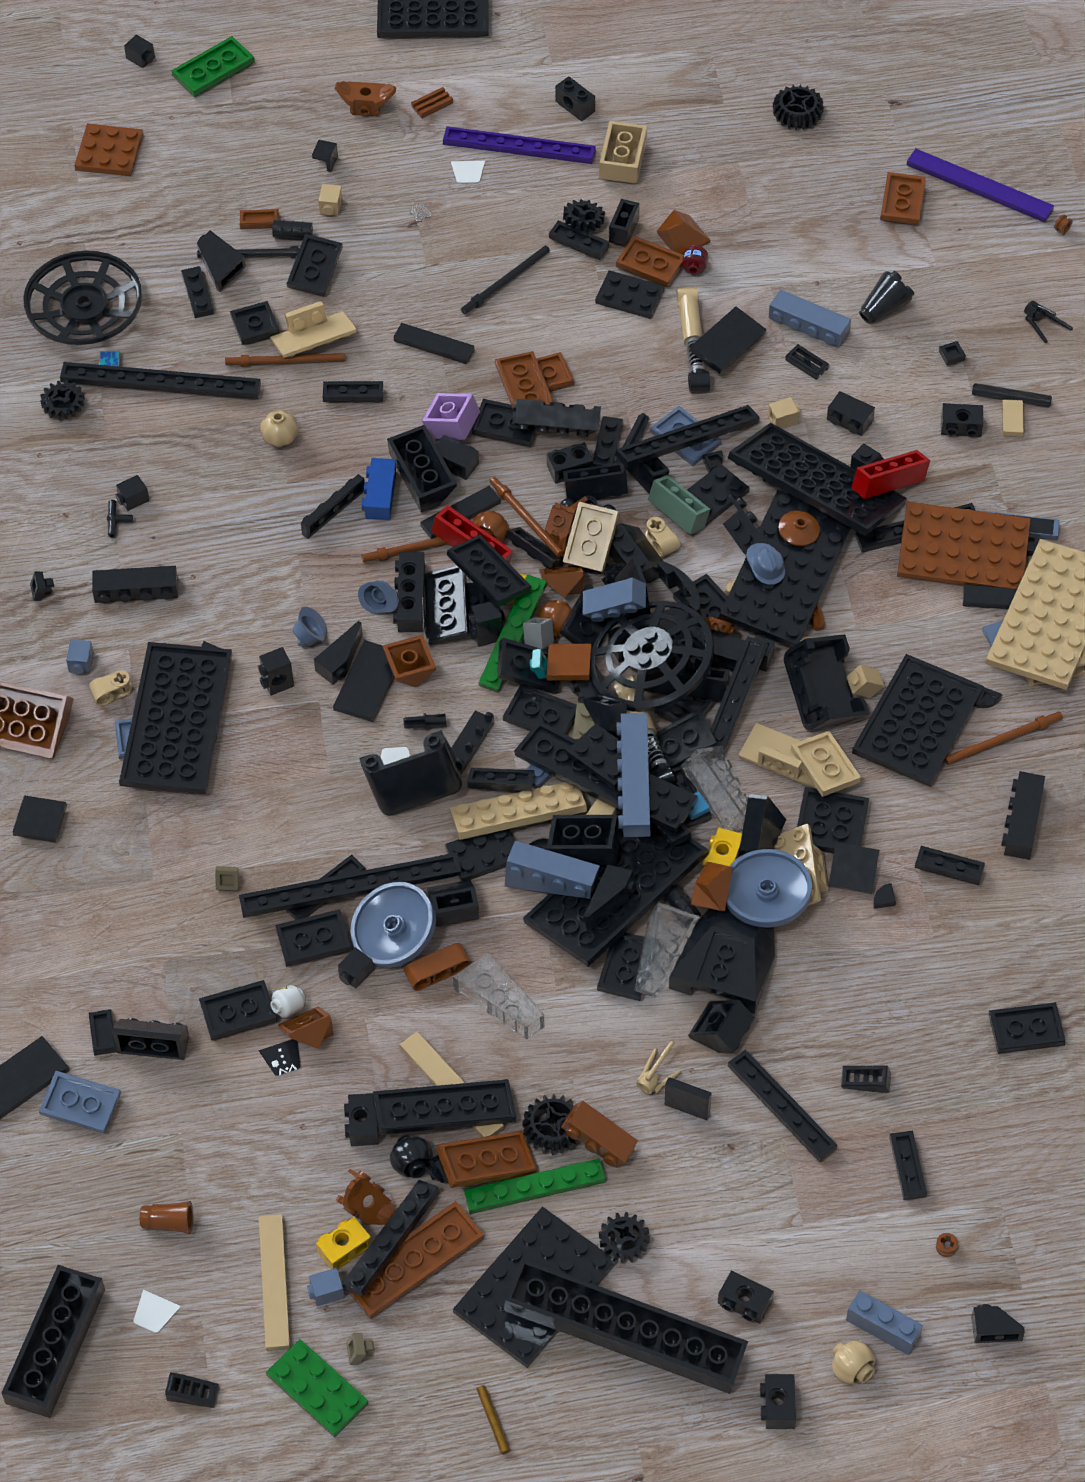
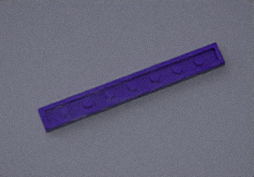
M446 126L443 137V145L593 164L596 146L449 126Z
M915 148L907 160L906 165L1040 221L1046 222L1054 209V205L919 149Z

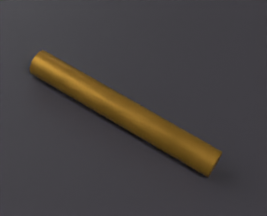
M481 1385L476 1388L499 1450L502 1455L510 1452V1448L486 1386Z

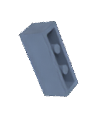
M635 578L583 591V615L591 618L594 622H601L608 617H619L623 613H635L638 609L646 608V583Z
M859 1290L849 1306L846 1321L907 1355H910L921 1337L923 1327L917 1321Z

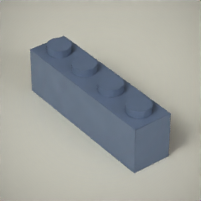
M781 289L769 305V318L773 321L782 323L794 330L808 334L838 348L850 332V318Z

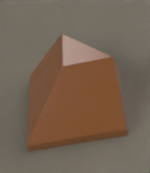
M676 210L671 212L657 230V234L670 250L682 255L689 246H704L710 243V239L690 215Z
M579 566L539 569L541 578L546 580L547 584L564 598L568 594H581L584 589V574Z
M423 635L382 645L397 682L417 687L436 671L435 663Z
M707 861L695 882L691 905L725 911L733 867Z
M319 1006L278 1024L279 1029L289 1038L318 1049L324 1039L334 1035L330 1015Z

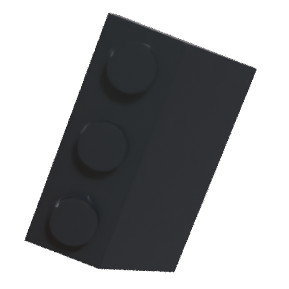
M623 523L616 525L609 555L615 564L625 567L633 557H637L646 584L659 579L657 562L663 560L640 528Z
M128 1018L119 1019L113 1027L112 1033L118 1054L185 1060L189 1040V1032L186 1025L181 1023L167 1024L156 1020L147 1022Z

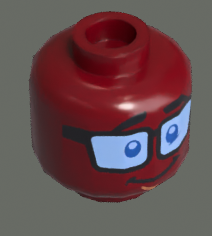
M692 245L686 248L682 259L684 270L691 274L704 272L709 258L707 250L700 245Z

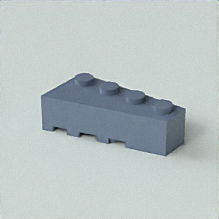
M515 841L506 863L505 887L590 899L598 880L599 865Z

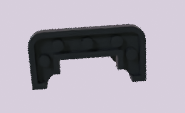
M845 634L806 638L788 649L784 654L785 668L804 728L808 731L861 719L870 714L868 705L863 698L853 699L842 660L847 657L850 647Z
M442 730L431 733L424 739V752L384 765L383 760L377 754H369L359 758L377 805L384 815H394L448 797L461 790L462 779L456 757Z

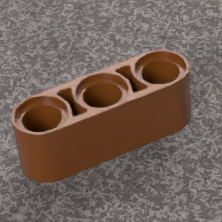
M455 943L409 963L403 971L412 988L418 991L465 971L471 966L472 962L462 944Z

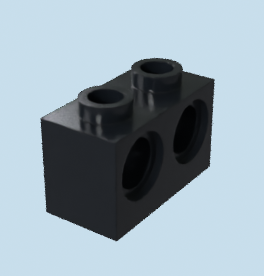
M584 442L547 453V467L554 483L557 484L564 482L563 471L593 467V459Z

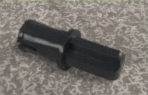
M424 713L423 716L405 717L403 719V726L405 729L424 728L425 730L433 727H446V714L426 715Z

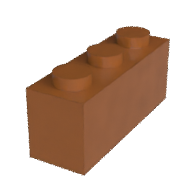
M583 1100L573 1106L561 1126L570 1138L579 1140L588 1151L598 1154L606 1164L616 1168L627 1161L638 1142L637 1139Z

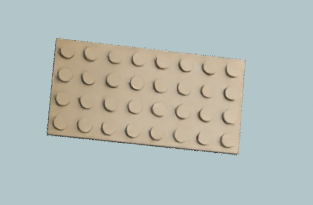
M1040 539L987 655L985 664L1067 690L1085 649V552Z

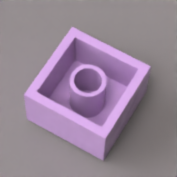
M437 393L422 422L425 424L432 439H441L443 435H446L450 438L465 440L480 410L473 394Z

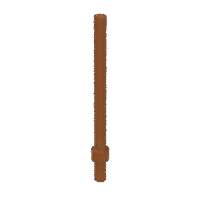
M345 353L306 354L283 358L282 355L225 357V365H241V367H250L252 364L345 361Z
M496 477L491 478L490 483L497 490V494L501 499L506 500L557 557H561L564 551L513 497L511 490Z
M438 537L388 549L385 547L378 548L377 551L361 554L363 562L376 559L381 561L388 559L390 556L399 555V552H413L448 543Z
M1060 711L1046 717L1044 715L1040 716L1031 723L950 754L946 757L945 763L949 765L1036 729H1045L1049 724L1062 720L1063 716Z

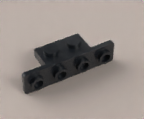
M730 494L728 497L738 511L724 522L723 525L746 555L747 549L752 545L760 528L756 523L758 519L751 511L748 512L745 508L747 503L740 496L737 498Z

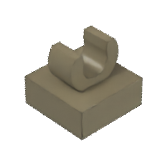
M216 866V890L238 891L239 868Z
M362 1332L353 1333L346 1343L350 1365H359L364 1357L371 1356V1351L375 1350L374 1341H364Z

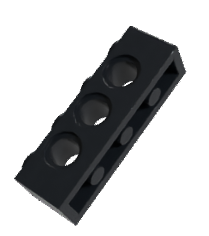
M399 552V560H395V573H399V576L394 579L395 590H398L399 603L397 611H393V624H397L398 632H423L422 597L424 602L425 555L424 552Z

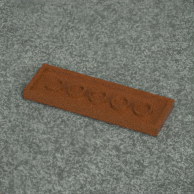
M455 1201L408 1235L363 1297L349 1292V1294L369 1319H372L482 1241L484 1234L457 1201Z

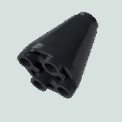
M885 271L859 311V315L865 322H875L907 305L912 300L914 291L909 286H905L898 272L893 271L891 273Z

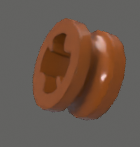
M1063 214L1056 221L1054 229L1060 230L1061 234H1065L1070 229L1073 220L1071 218L1067 219V216Z
M951 1233L939 1235L936 1242L937 1252L943 1257H950L955 1254L958 1246L957 1238ZM945 1241L950 1242L948 1249L943 1248Z

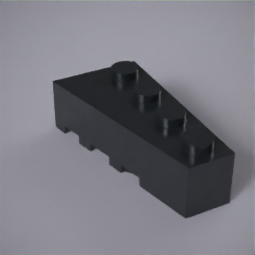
M516 399L513 405L512 425H517V429L529 430V427L537 428L538 432H549L550 429L557 430V434L569 435V432L577 433L576 436L588 437L589 434L599 431L601 406L585 409V406L580 404L566 407L565 404L558 402L545 404V401Z

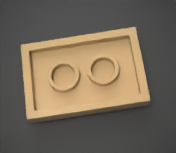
M579 502L563 562L603 572L620 512Z
M830 731L791 745L792 753L798 760L802 761V768L822 797L860 783L861 776Z

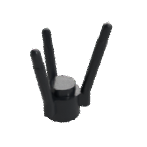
M1036 301L1029 302L1024 309V313L1027 315L1025 320L1032 325L1044 343H1047V339L1034 322V320H1041L1044 315L1063 327L1073 330L1072 326L1055 317V312L1038 304Z

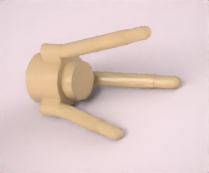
M670 1041L652 1069L649 1070L657 1053V1049H653L636 1083L638 1088L644 1093L650 1095L654 1091L657 1094L665 1086L668 1077L659 1083L660 1077L655 1072L674 1045V1041ZM677 1070L669 1078H676L681 1074V1070Z

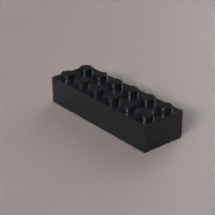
M57 1265L1 1392L5 1404L44 1417H51L105 1292L102 1278Z

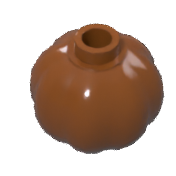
M488 510L474 517L472 521L474 524L503 544L506 542L507 538L505 536L509 530V524L500 513Z
M554 600L543 605L538 611L537 617L552 619L554 640H556L557 637H564L559 631L572 609L565 601Z

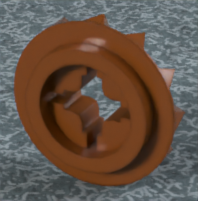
M710 616L707 619L704 618L709 628L728 634L734 633L735 627H732V623Z

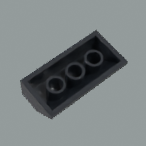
M425 424L387 439L389 454L392 459H396V467L420 512L422 513L440 506L457 487V483Z

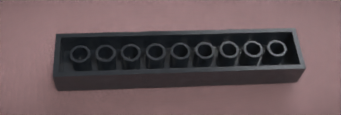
M523 1258L520 1261L505 1299L504 1311L728 1394L731 1393L748 1341Z

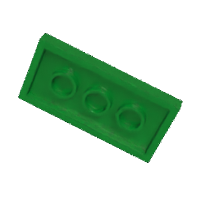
M231 36L171 71L172 76L195 97L254 63L255 60L254 56Z
M301 1339L266 1371V1376L334 1438L369 1404L368 1400Z

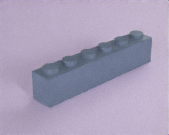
M647 713L621 714V722H617V735H621V741H617V754H622V759H617L618 772H622V778H618V791H622V796H618V809L623 810V815H619V829H623L624 837L650 836Z

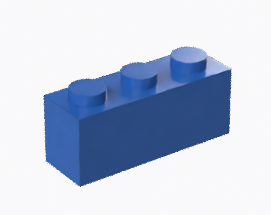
M371 458V465L366 468V478L369 479L368 482L364 483L366 498H362L361 506L362 511H365L366 519L390 520L397 474L396 459Z

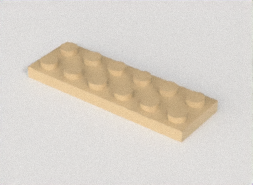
M566 782L550 786L546 785L541 788L532 789V791H521L450 807V814L459 840L551 820L553 815H574L587 812L586 803L580 789Z

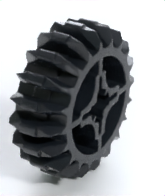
M801 84L799 87L792 85L791 88L786 86L784 90H780L774 98L772 107L777 122H780L782 126L787 125L788 129L794 127L795 130L797 128L802 130L805 127L811 128L812 124L817 125L824 111L823 98L820 97V93H816L815 89L809 90L808 86L804 88Z
M555 1094L552 1095V1099H548L544 1095L543 1101L536 1098L535 1105L529 1104L528 1111L524 1113L522 1127L524 1128L523 1134L527 1136V1142L529 1144L534 1143L533 1147L535 1150L542 1147L543 1154L547 1150H551L552 1155L555 1154V1150H559L563 1154L565 1147L571 1151L572 1143L578 1145L579 1140L570 1138L566 1133L561 1135L563 1131L561 1126L573 1108L572 1099L565 1102L564 1095L560 1099H556ZM546 1113V1117L536 1123L537 1119Z

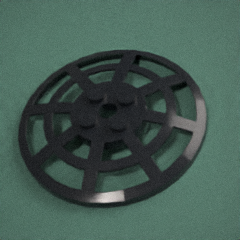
M75 251L51 259L34 272L25 287L23 296L24 309L31 325L48 339L68 345L94 344L116 336L132 323L141 307L142 288L135 271L120 258L99 251ZM86 260L102 262L98 272H74L70 264ZM109 265L123 271L131 281L120 286L115 279L106 275ZM63 266L66 275L56 280L49 288L39 283L49 272ZM77 278H95L93 283H78ZM69 281L71 286L63 294L56 292V289ZM102 281H105L115 290L106 294L100 285ZM135 287L137 297L134 311H123L125 307L124 293ZM34 289L44 294L42 313L31 312L30 301ZM119 296L118 310L108 308V301ZM53 298L60 301L61 309L49 311L50 299ZM84 301L89 302L86 305H80V303H83ZM103 315L113 317L99 327L97 320ZM64 316L69 320V323L66 327H63L53 318ZM119 318H128L119 327L103 334L102 331L112 326ZM47 319L61 333L58 336L51 334L41 328L35 320ZM89 323L91 330H74L77 324ZM69 334H71V335H91V334H94V335L96 336V337L85 338V339H70V338H67V337L69 336Z
M669 601L646 603V608L638 609L637 612L656 608L654 613L641 615L630 621L626 618L635 613H623L609 622L594 642L590 656V675L599 694L627 702L628 711L645 712L666 708L692 693L710 670L714 656V640L710 628L704 618L692 608ZM666 607L686 611L694 617L682 622L680 619L663 612ZM651 619L649 627L637 630L633 626L640 621ZM660 619L676 624V626L667 631L658 628ZM619 623L622 627L612 636L608 646L599 648L604 637ZM700 623L705 634V650L692 648L693 642L689 627ZM625 630L631 635L625 644L615 645L617 639ZM682 631L685 637V646H676L671 637ZM654 648L652 652L644 653L646 649ZM612 653H623L625 661L617 668H614ZM606 654V665L610 674L601 683L595 671V656ZM674 654L683 655L680 662L671 670L668 664L671 662ZM690 656L703 658L697 672L683 685L677 675L685 668ZM630 668L638 673L637 680H628L622 677L621 674ZM660 670L664 674L663 677L645 682L646 674H653ZM615 680L623 686L635 689L634 701L619 698L610 693L607 688ZM667 682H670L676 689L675 692L662 698L643 701L644 689L658 687Z

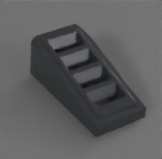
M888 1065L843 1066L841 1087L843 1089L889 1093L891 1072ZM850 1073H854V1082H850ZM860 1074H863V1082H859ZM869 1075H873L872 1082H869ZM879 1076H882V1082H878Z
M170 1372L165 1391L166 1400L214 1408L219 1384ZM176 1384H180L178 1392L174 1391ZM186 1386H190L188 1394H184ZM196 1387L200 1388L198 1397L194 1396ZM205 1389H210L208 1399H203Z

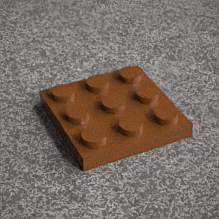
M87 123L75 161V171L131 177L143 138V129Z

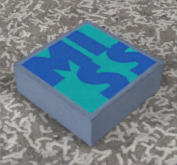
M100 351L99 365L120 366V351Z

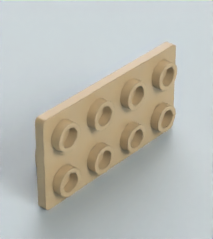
M319 301L285 313L288 331L271 336L270 338L282 357L286 358L293 357L303 351L312 350L314 347L323 344H329L339 338L349 337L351 334L356 333L357 330L343 311L326 317L324 304Z
M756 723L739 753V758L817 789L802 768V761L798 760L791 751V745L800 742V740Z
M804 824L781 833L774 849L793 855L809 871L812 881V895L808 906L821 901L820 893L829 890L824 854L813 844L810 825Z

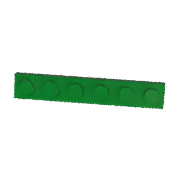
M527 574L525 580L532 586L531 592L515 600L478 682L480 687L499 693L504 679L497 678L499 641L502 638L522 642L524 637L523 622L532 619L547 586L546 580Z
M599 1158L464 1190L469 1214H474L605 1183V1175Z

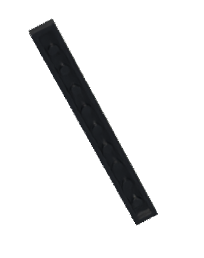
M63 362L60 374V381L65 382V380H68V383L75 382L76 384L258 399L261 387V379L74 362Z
M451 853L241 894L239 899L243 918L369 894L374 889L392 882H406L415 885L461 876L457 853Z

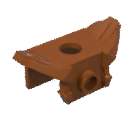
M341 81L335 84L337 93L347 105L351 106L350 113L352 115L378 117L380 113L379 107L396 93V87L391 84Z
M586 496L570 507L556 502L552 506L545 532L564 551L563 557L578 503H586L588 501Z
M349 1169L348 1172L355 1179L347 1186L344 1197L338 1195L335 1201L342 1204L345 1211L357 1219L360 1218L366 1225H385L396 1211L391 1203L392 1200L383 1194L385 1189L375 1182L371 1184L369 1182L371 1178L360 1170L356 1173ZM372 1195L373 1201L371 1205L364 1207L363 1201L365 1197Z

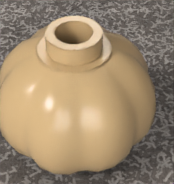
M284 410L268 413L260 424V431L264 441L275 447L291 444L299 432L295 417Z
M851 1340L846 1344L840 1342L835 1346L832 1351L834 1354L832 1370L840 1381L850 1385H856L859 1382L863 1384L873 1376L875 1372L873 1368L875 1365V1355L868 1345L858 1340Z

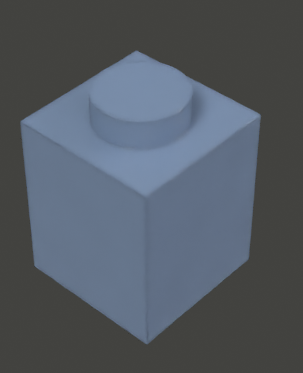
M70 640L66 659L69 672L90 674L94 654L91 641Z
M337 1268L309 1276L308 1294L310 1299L315 1298L317 1306L344 1299L343 1287Z

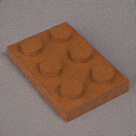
M888 172L880 220L919 225L926 177Z
M633 236L617 259L616 267L669 287L682 267L683 255L640 237Z

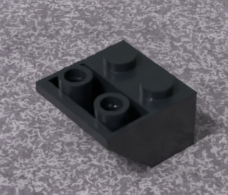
M470 879L427 888L428 896L436 912V927L479 919V904L474 885Z

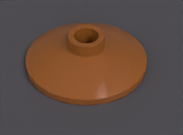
M803 511L786 513L780 519L778 525L781 537L794 546L810 545L817 540L820 533L817 520L812 515Z

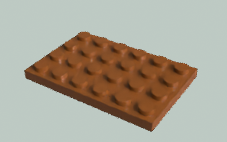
M907 501L897 577L961 586L973 585L1018 589L1025 572L1030 518Z

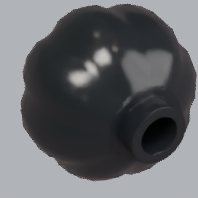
M404 1135L400 1137L390 1153V1163L393 1169L404 1177L412 1178L423 1176L429 1169V1161L433 1158L432 1147L425 1139L419 1136L410 1137L409 1135Z

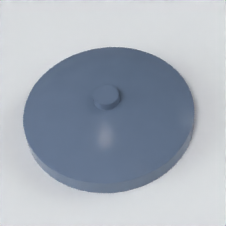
M761 849L740 856L730 865L733 869L726 906L739 920L758 927H776L795 920L807 908L812 895L811 876L805 865L793 855L775 849Z
M392 882L374 889L360 902L353 915L351 939L354 948L356 947L373 960V965L378 967H397L410 962L427 947L433 936L436 926L434 905L419 887L410 883Z

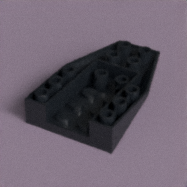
M727 906L725 911L709 908L687 935L669 975V989L690 995L694 987L734 1000H740L752 1014H755L775 959L774 927H758L747 924L735 917Z

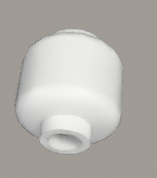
M288 985L273 993L271 1008L274 1013H277L282 1018H288L303 1010L305 995L300 988Z

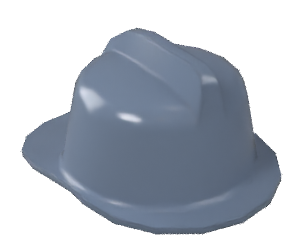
M756 543L747 549V560L755 577L760 582L774 585L784 578L785 567L783 557L774 547L765 543Z
M377 580L365 583L359 588V602L367 611L371 613H388L397 609L399 603L398 596L394 588L387 582Z
M310 607L301 608L298 620L293 627V633L298 638L297 645L313 646L325 639V621L318 612Z

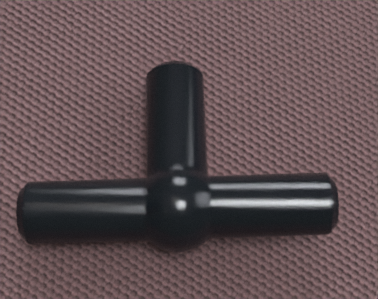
M115 500L108 501V515L106 518L108 522V536L111 538L116 536V523L133 522L132 514L116 515Z

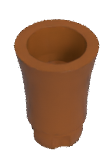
M192 1202L144 1205L140 1209V1226L144 1229L190 1234L193 1227Z

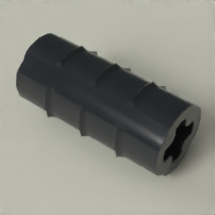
M284 219L273 220L272 236L275 238L303 240L305 234L313 235V222L285 221Z
M676 884L663 898L685 926L693 925L699 920L701 913L695 905H691L692 901L686 895L683 888Z

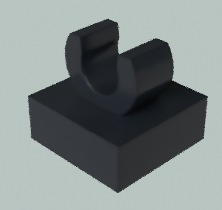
M34 571L30 583L33 601H41L43 595L51 594V587H54L53 579H44L43 572Z

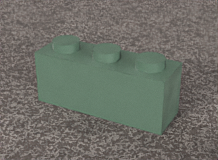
M669 475L653 481L648 501L689 534L704 529L710 508Z

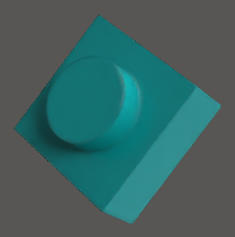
M541 649L533 650L532 659H530L531 671H534L539 679L547 678L548 659Z

